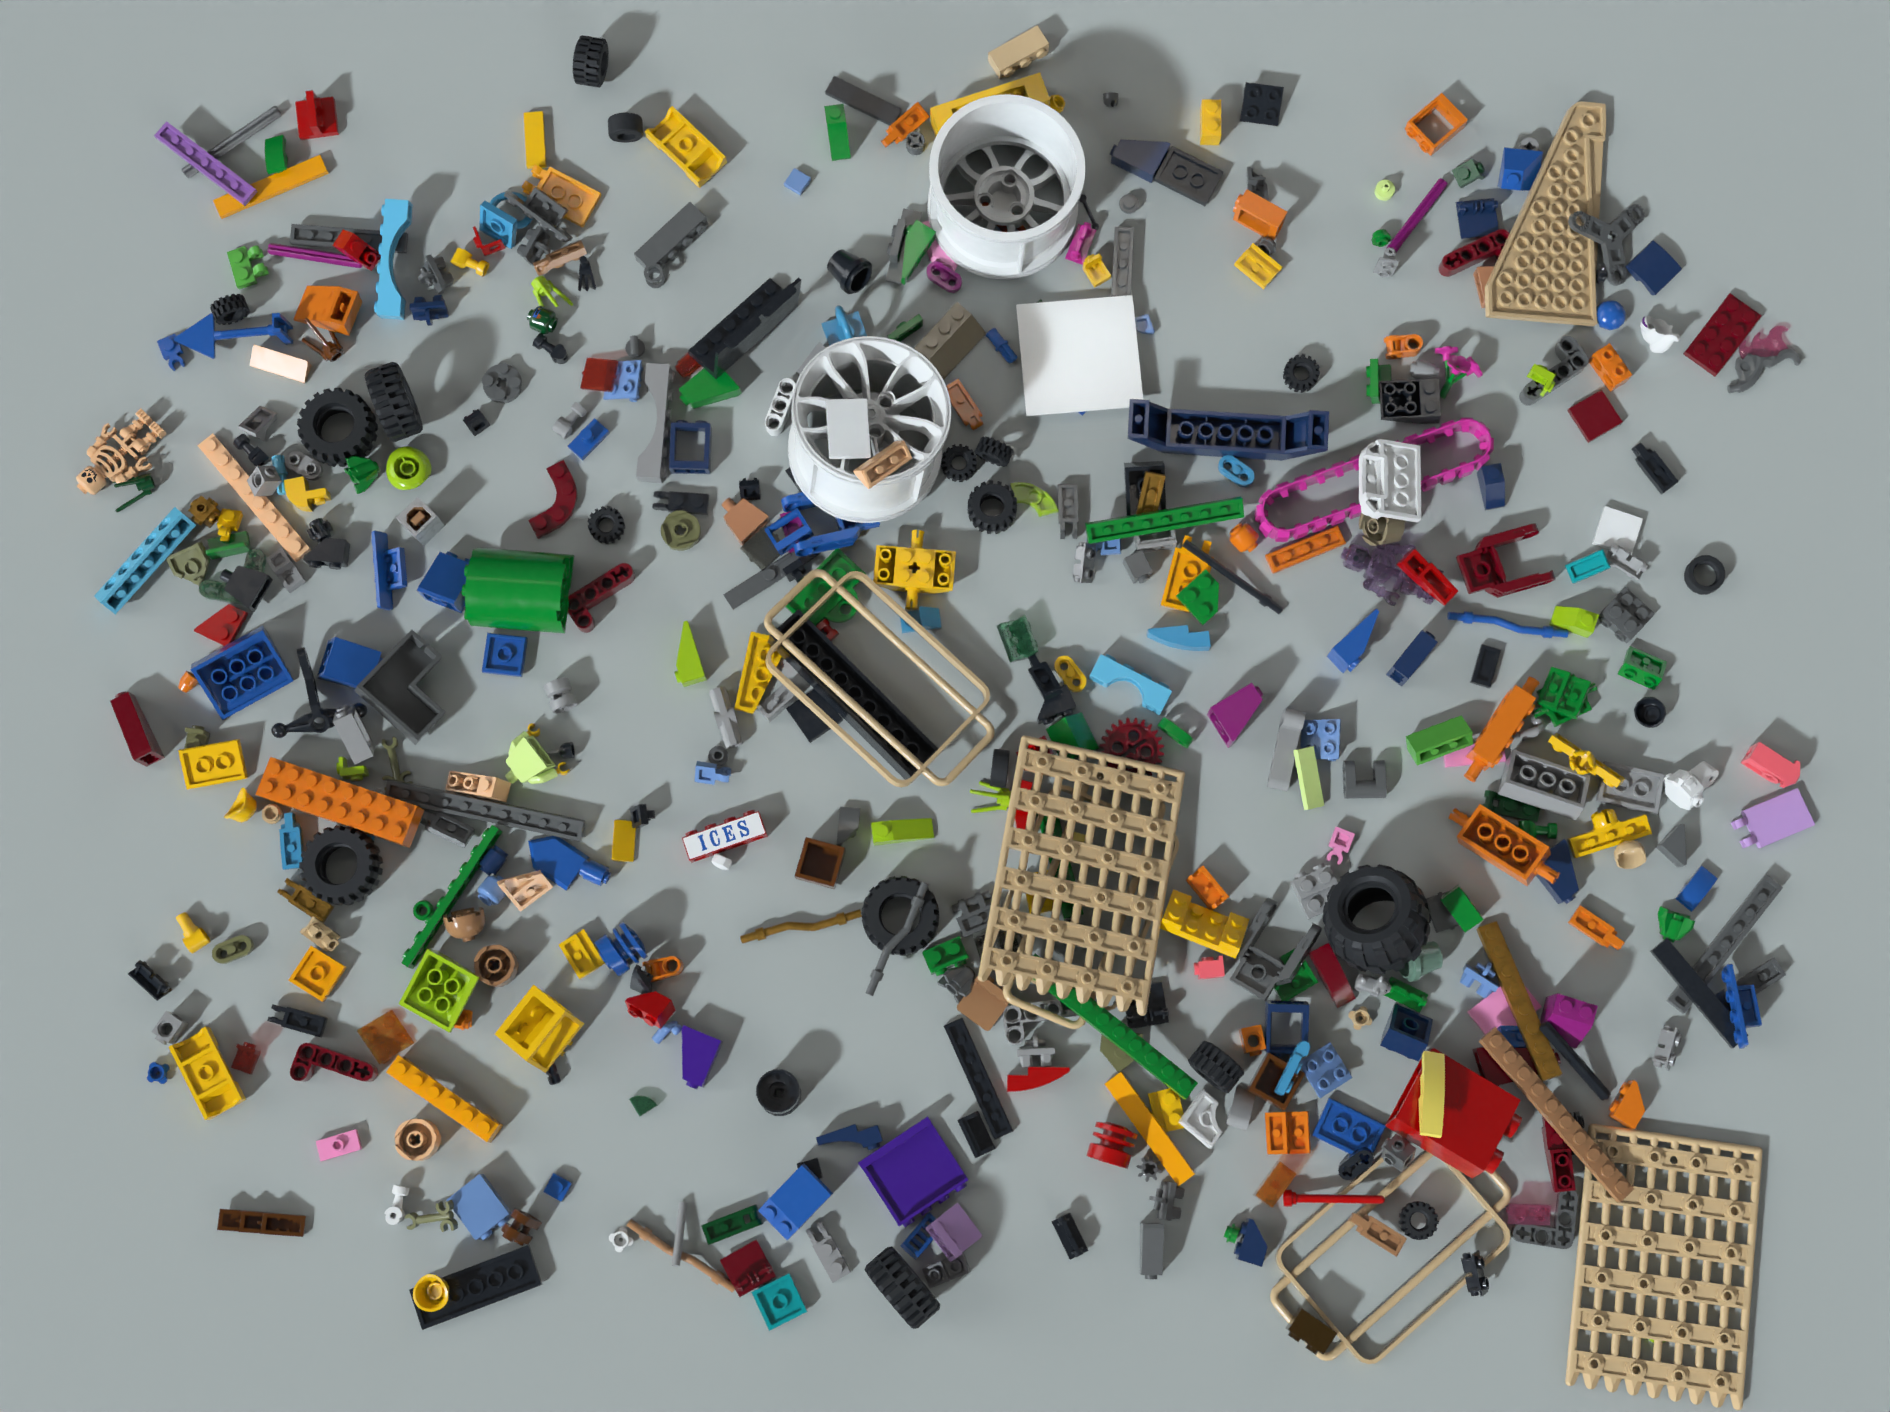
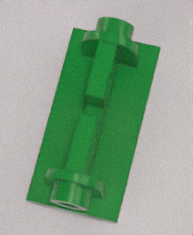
M1391 976L1389 979L1391 991L1384 996L1420 1013L1423 1006L1427 1003L1428 994Z

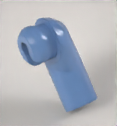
M678 1021L668 1022L661 1029L657 1030L652 1040L660 1044L668 1033L679 1034L682 1026L678 1024Z

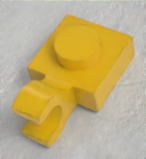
M222 508L217 522L218 535H221L220 541L229 542L231 532L238 531L243 517L242 511Z

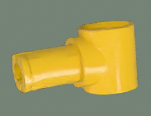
M183 912L176 917L184 931L183 943L192 954L211 942L207 933L201 927L195 926L188 913Z

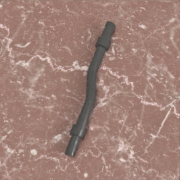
M921 882L916 896H913L910 903L912 906L903 928L884 946L877 966L870 975L871 981L866 994L874 995L879 981H882L884 976L883 970L892 949L911 931L919 908H922L925 900L923 898L929 884Z

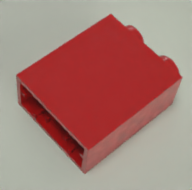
M1435 1048L1429 1050L1430 1052L1442 1053ZM1444 1054L1445 1098L1442 1137L1420 1135L1418 1099L1421 1095V1057L1385 1126L1470 1178H1474L1484 1171L1493 1174L1504 1156V1152L1497 1149L1502 1136L1504 1135L1510 1139L1522 1121V1117L1515 1113L1521 1100Z

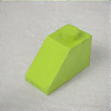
M1555 606L1549 625L1588 638L1594 632L1599 614L1581 608Z

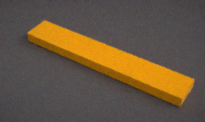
M318 155L287 168V170L281 173H275L250 184L257 190V193L246 206L229 194L214 199L213 202L219 216L223 219L329 173L321 155Z
M1123 1072L1118 1073L1106 1082L1105 1086L1172 1179L1177 1183V1186H1180L1196 1173Z

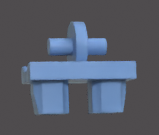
M1478 962L1475 967L1481 972L1465 964L1460 983L1470 988L1474 980H1477L1481 984L1476 993L1485 999L1492 991L1496 992L1498 984L1486 977L1488 975L1494 978L1496 975L1495 972L1490 970L1492 963L1487 962L1484 966Z

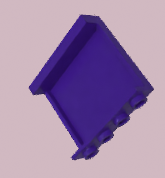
M928 1116L858 1162L898 1226L903 1224L904 1227H907L915 1221L914 1216L919 1213L922 1216L932 1210L930 1205L936 1201L939 1204L950 1198L948 1193L954 1189L956 1192H959L967 1186L965 1182L968 1181V1178Z

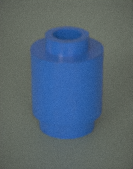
M585 860L579 871V875L583 876V879L602 886L603 883L607 884L611 876L609 867L593 860Z

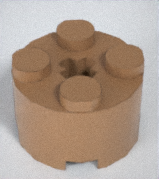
M501 945L483 947L474 959L475 974L480 977L479 980L493 987L508 985L518 973L519 962L517 957L511 950ZM494 962H496V963H499V962H500V964H499V965H500L499 969H494V970H493L494 966H492V965H493Z

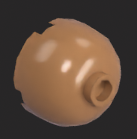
M474 907L451 912L452 916L447 918V914L444 915L443 921L447 932L455 938H462L463 942L474 940L475 935L479 934L485 926L484 908L479 907L480 911H475Z

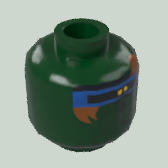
M537 306L534 310L531 309L527 316L530 328L544 335L549 332L552 333L558 323L555 312L543 306Z

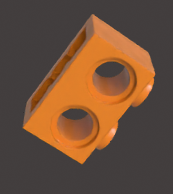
M1610 343L1593 353L1589 358V363L1610 392L1626 383L1632 376Z

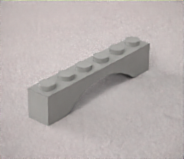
M646 363L645 384L655 400L657 422L650 443L638 457L636 477L639 482L662 483V478L666 477L667 468L664 465V458L668 457V446H665L666 439H669L670 428L667 427V421L671 420L669 401L672 402L673 390H670L671 383H674L675 372L671 370L670 364Z

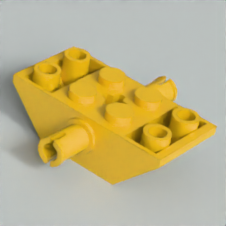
M912 530L911 547L909 548L876 545L873 581L879 587L892 591L907 592L905 609L908 610L911 609V602H913L912 610L918 609L919 593L936 594L953 591L956 551L924 549V531L919 530L918 538L917 530ZM916 567L918 570L916 573H912L911 569Z

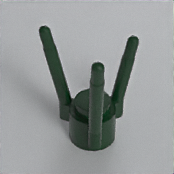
M150 473L114 484L115 488L136 484L138 491H143L117 508L116 512H120L144 496L152 494L151 489L155 488V483Z

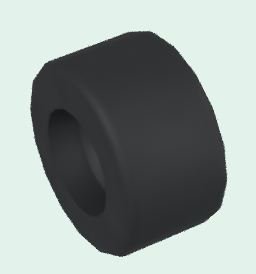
M628 112L610 116L608 119L609 138L621 143L640 140L643 137L642 117Z

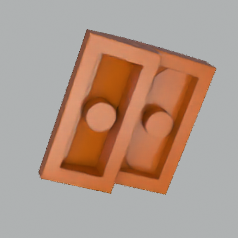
M1309 1111L1265 1113L1267 1155L1311 1153Z

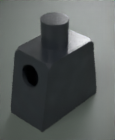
M237 566L234 572L224 569L220 575V580L227 583L224 590L253 612L257 609L273 581L265 573L242 566Z

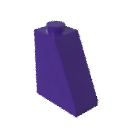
M683 1025L682 1079L687 1081L686 1085L698 1089V1086L704 1088L723 1041Z

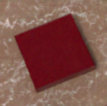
M1602 390L1567 410L1588 443L1623 423Z

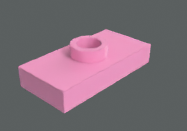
M357 1129L316 1141L320 1161H326L362 1150Z

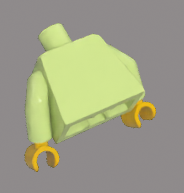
M534 723L528 725L527 732H522L511 742L508 752L509 757L506 759V763L511 770L505 777L512 784L518 779L522 783H545L558 777V774L567 775L569 773V769L564 772L560 770L561 766L566 765L565 762L559 763L558 768H553L556 766L535 739V737L540 735V728L535 732H531L535 727Z

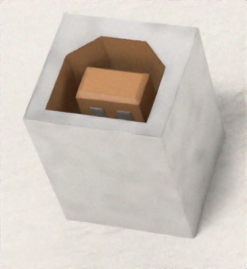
M418 497L396 517L402 526L423 546L445 526L438 516Z

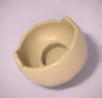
M1624 841L1618 844L1614 850V858L1619 868L1634 869L1644 864L1647 860L1645 849L1638 841Z

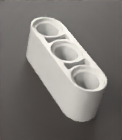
M784 378L779 382L765 418L766 430L771 436H779L783 432L792 408V398L796 384L790 378ZM787 386L793 388L792 391L788 393L784 392L783 389ZM779 404L786 405L783 410H777L776 407ZM772 422L779 423V426L776 428L769 427Z

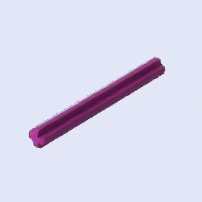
M1438 179L1387 248H1394L1396 252L1399 250L1446 188L1448 183L1444 179Z
M274 243L268 245L270 255L362 268V265L344 254Z

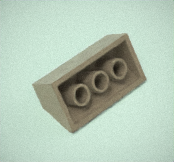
M956 302L913 349L926 357L944 380L986 335V332L973 315Z

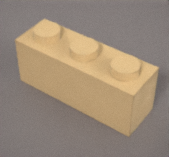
M1037 25L988 52V62L999 79L1009 77L1017 69L1029 66L1033 60L1045 57L1049 52V42Z

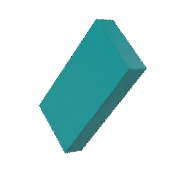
M1603 549L1565 565L1573 584L1611 568Z

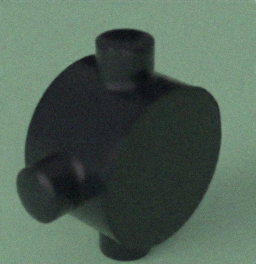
M1605 267L1596 270V283L1600 284L1607 277Z

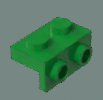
M1370 359V366H1366L1367 378H1370V384L1366 387L1367 396H1370L1372 404H1380L1379 381H1392L1391 365H1379L1378 359Z

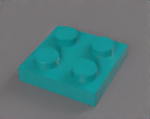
M790 1273L751 1292L769 1331L808 1312Z

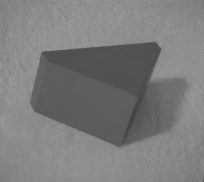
M1685 824L1674 827L1656 846L1676 867L1687 865Z

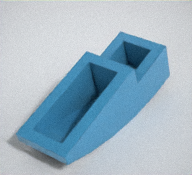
M1188 625L1152 628L1147 631L1148 638L1172 648L1190 651H1209L1211 647L1209 631L1189 633Z

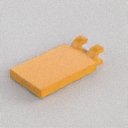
M534 165L531 170L532 176L540 179L537 186H534L525 180L522 185L523 192L530 195L533 189L538 187L568 210L564 216L565 219L583 228L599 201L601 193L552 167H549L546 171Z
M1184 536L1183 543L1186 539L1189 542L1192 541V537ZM1204 540L1201 550L1209 555L1212 542ZM1183 546L1181 549L1175 547L1160 606L1190 613L1176 598V595L1205 569L1210 573L1211 566Z

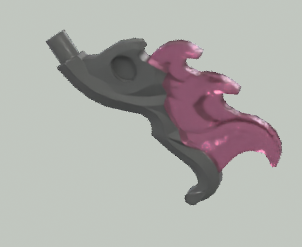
M1776 326L1769 331L1765 339L1759 338L1761 334L1759 332L1753 337L1750 347L1745 346L1746 340L1740 344L1739 355L1742 360L1737 358L1735 362L1738 382L1727 386L1729 393H1741L1751 388L1759 379L1763 367L1771 368L1787 358L1792 359L1796 366L1801 363L1798 354L1794 350L1789 349L1782 340V332H1787L1788 328Z

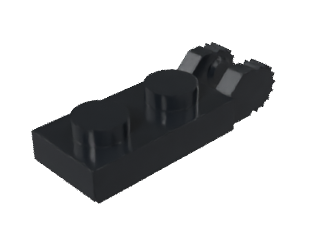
M673 491L654 492L653 497L669 499L668 504L654 503L652 505L654 510L668 511L670 513L683 510L690 514L708 515L709 494Z
M272 1004L271 1009L285 1012L283 1020L272 1016L268 1017L267 1021L280 1024L284 1028L322 1038L328 1020L327 1017Z

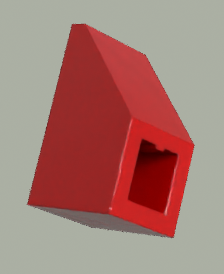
M342 230L332 245L370 271L374 269L381 258L378 251L354 233Z
M656 991L629 997L625 1000L628 1008L627 1011L631 1016L635 1018L640 1017L649 1026H656L660 1029L676 1011L672 1000Z

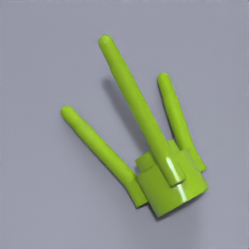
M543 275L536 277L532 281L531 285L534 288L532 292L539 306L544 307L540 295H547L555 307L559 306L550 293L551 289L569 305L573 306V302L556 288L550 280L547 281Z
M979 781V785L996 790L998 793L972 789L969 791L972 794L997 798V804H1000L998 806L972 809L971 813L995 810L1007 811V807H1009L1011 796L1009 788L993 787L989 783Z

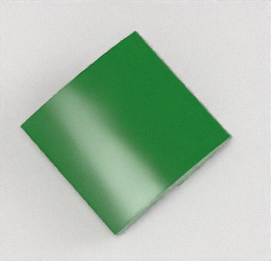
M1551 667L1537 704L1577 720L1591 687V681L1571 676V672Z

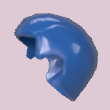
M1609 300L1600 303L1596 307L1599 327L1614 330L1624 324L1626 312L1619 302Z

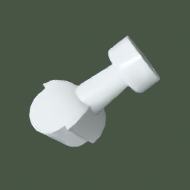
M393 1185L392 1193L395 1194L393 1204L384 1213L386 1214L385 1219L388 1224L398 1225L403 1221L406 1215L402 1209L403 1197L408 1195L410 1188Z

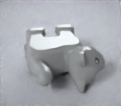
M1360 973L1356 978L1353 989L1359 992L1366 991L1370 995L1378 997L1379 995L1389 993L1391 985L1382 975L1377 979Z

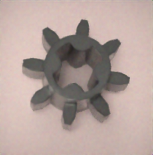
M1153 1156L1149 1157V1161L1141 1158L1143 1164L1136 1166L1141 1169L1138 1177L1146 1176V1182L1149 1181V1177L1157 1180L1156 1173L1162 1172L1157 1167L1160 1161L1153 1162ZM1145 1164L1154 1165L1152 1169L1153 1174L1144 1172L1146 1169Z

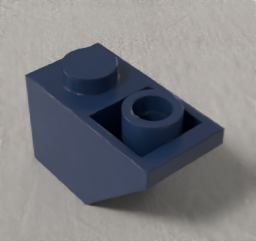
M1247 1218L1246 1222L1243 1221L1239 1233L1242 1234L1240 1242L1237 1241L1234 1254H1236V1259L1262 1267L1268 1246L1254 1220Z

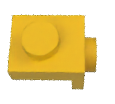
M1100 253L1089 255L1083 262L1082 269L1094 288L1111 279V274L1102 262Z

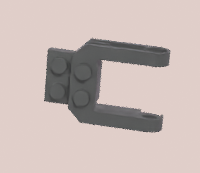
M1270 898L1264 901L1246 930L1238 952L1240 963L1230 978L1231 982L1264 1001L1268 999L1275 986L1292 982L1322 931L1320 926L1312 923L1311 928L1306 936L1301 938L1286 965H1283L1279 960L1258 948H1253L1277 908L1278 903Z

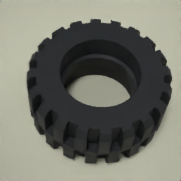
M390 362L368 370L365 373L366 386L380 423L390 441L396 442L421 433L423 430L421 417L399 364Z
M328 388L323 390V394L317 392L313 395L315 397L313 400L310 401L308 399L304 403L306 408H301L299 412L302 418L297 419V425L300 428L297 431L304 447L318 461L333 467L336 464L340 467L347 466V457L353 455L366 457L365 452L372 450L374 446L371 443L377 439L375 431L378 430V424L375 422L376 417L371 408L358 394H354L348 389L343 391L341 388H334V391H331ZM336 413L351 414L354 418V427L348 437L339 442H326L321 437L322 426L330 416Z
M348 826L327 827L323 829L324 833L317 832L313 835L315 839L313 841L308 840L306 843L308 847L306 852L302 851L301 857H304V860L299 862V868L303 870L300 876L303 881H306L304 886L307 890L312 891V895L316 898L335 905H352L354 901L360 902L364 900V895H370L373 892L371 889L373 885L378 886L380 880H377L378 874L382 875L383 869L380 868L383 859L378 854L380 853L379 847L374 845V840L371 837ZM341 847H348L357 856V869L352 878L340 885L333 884L326 875V862L335 850Z
M907 876L889 877L888 880L880 881L876 887L869 891L868 896L865 897L861 912L862 924L869 940L881 951L896 935L889 932L882 923L881 914L883 907L888 901L896 897H905L912 900L921 883L915 878L910 879ZM927 888L923 898L925 900L922 908H919L920 920L917 927L892 949L891 955L906 956V954L917 953L918 950L924 949L934 938L938 930L940 917L938 903L929 888Z
M893 1246L885 1248L866 1265L865 1272L911 1328H919L940 1309L938 1300Z

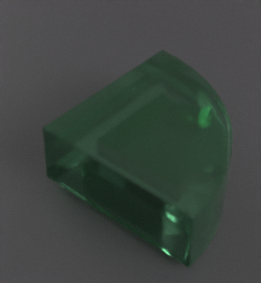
M635 1096L629 1099L640 1117L658 1106L654 1100L646 1096Z

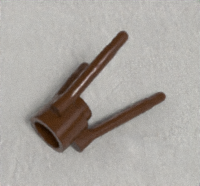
M305 318V322L324 344L322 347L323 351L302 338V342L321 355L325 361L330 360V362H334L339 359L343 354V347L339 344L334 332L328 330L334 343L332 341L327 342L308 318Z

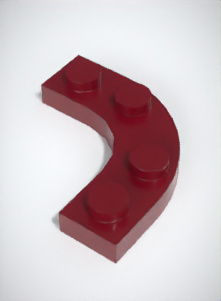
M564 460L546 468L557 492L554 504L547 511L528 520L538 539L563 526L573 514L578 498L577 487Z

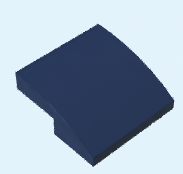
M1654 240L1625 266L1636 281H1641L1651 295H1656L1682 270L1671 255Z

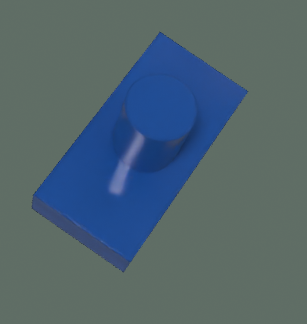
M594 418L581 430L580 434L568 445V448L583 461L610 432Z

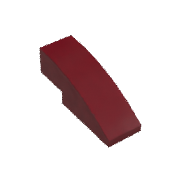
M1329 943L1310 952L1309 956L1318 970L1317 973L1335 1006L1339 1008L1356 999Z

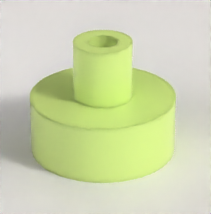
M1389 180L1379 181L1374 191L1376 197L1382 201L1391 199L1395 192L1394 184Z

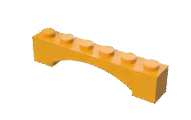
M398 1055L386 1071L390 1076L486 1142L491 1143L503 1127L497 1120L446 1088L404 1056Z

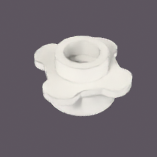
M621 1227L618 1232L609 1236V1241L615 1246L616 1252H622L626 1246H631L634 1242L633 1238L629 1237L625 1227Z

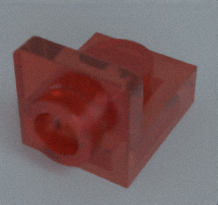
M244 1042L243 1045L237 1044L236 1048L238 1050L231 1068L252 1075L261 1051L256 1050V1045L249 1042Z

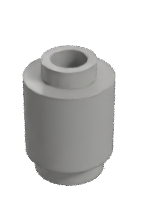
M1418 359L1417 362H1412L1409 373H1412V378L1434 379L1438 377L1440 368L1436 367V364Z

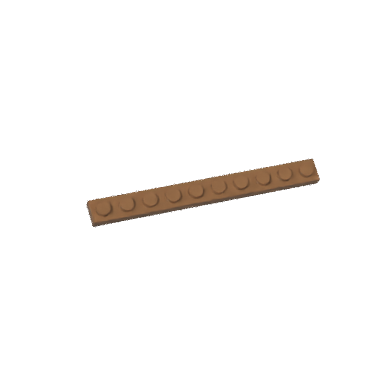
M1496 1027L1492 1028L1479 1040L1480 1044L1617 1203L1623 1201L1634 1190V1187Z

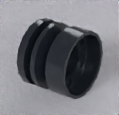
M773 1069L766 1072L759 1079L756 1086V1096L760 1105L767 1113L773 1116H786L798 1108L801 1101V1089L797 1079L790 1072L783 1069ZM778 1089L781 1092L785 1091L783 1092L784 1097L781 1099L779 1097L775 1098V1096L777 1095L776 1091Z

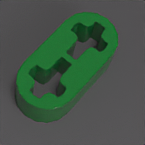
M1165 717L1157 725L1161 731L1185 748H1188L1194 741L1188 733Z

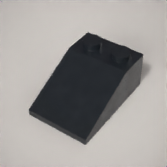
M1163 461L1124 463L1126 516L1136 514L1145 471L1165 474ZM1165 481L1158 510L1166 509Z

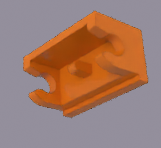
M1203 865L1185 880L1210 910L1216 909L1229 898L1227 893Z

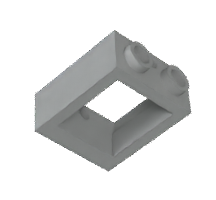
M345 704L337 708L333 723L354 764L373 757L375 746L354 704L350 706Z

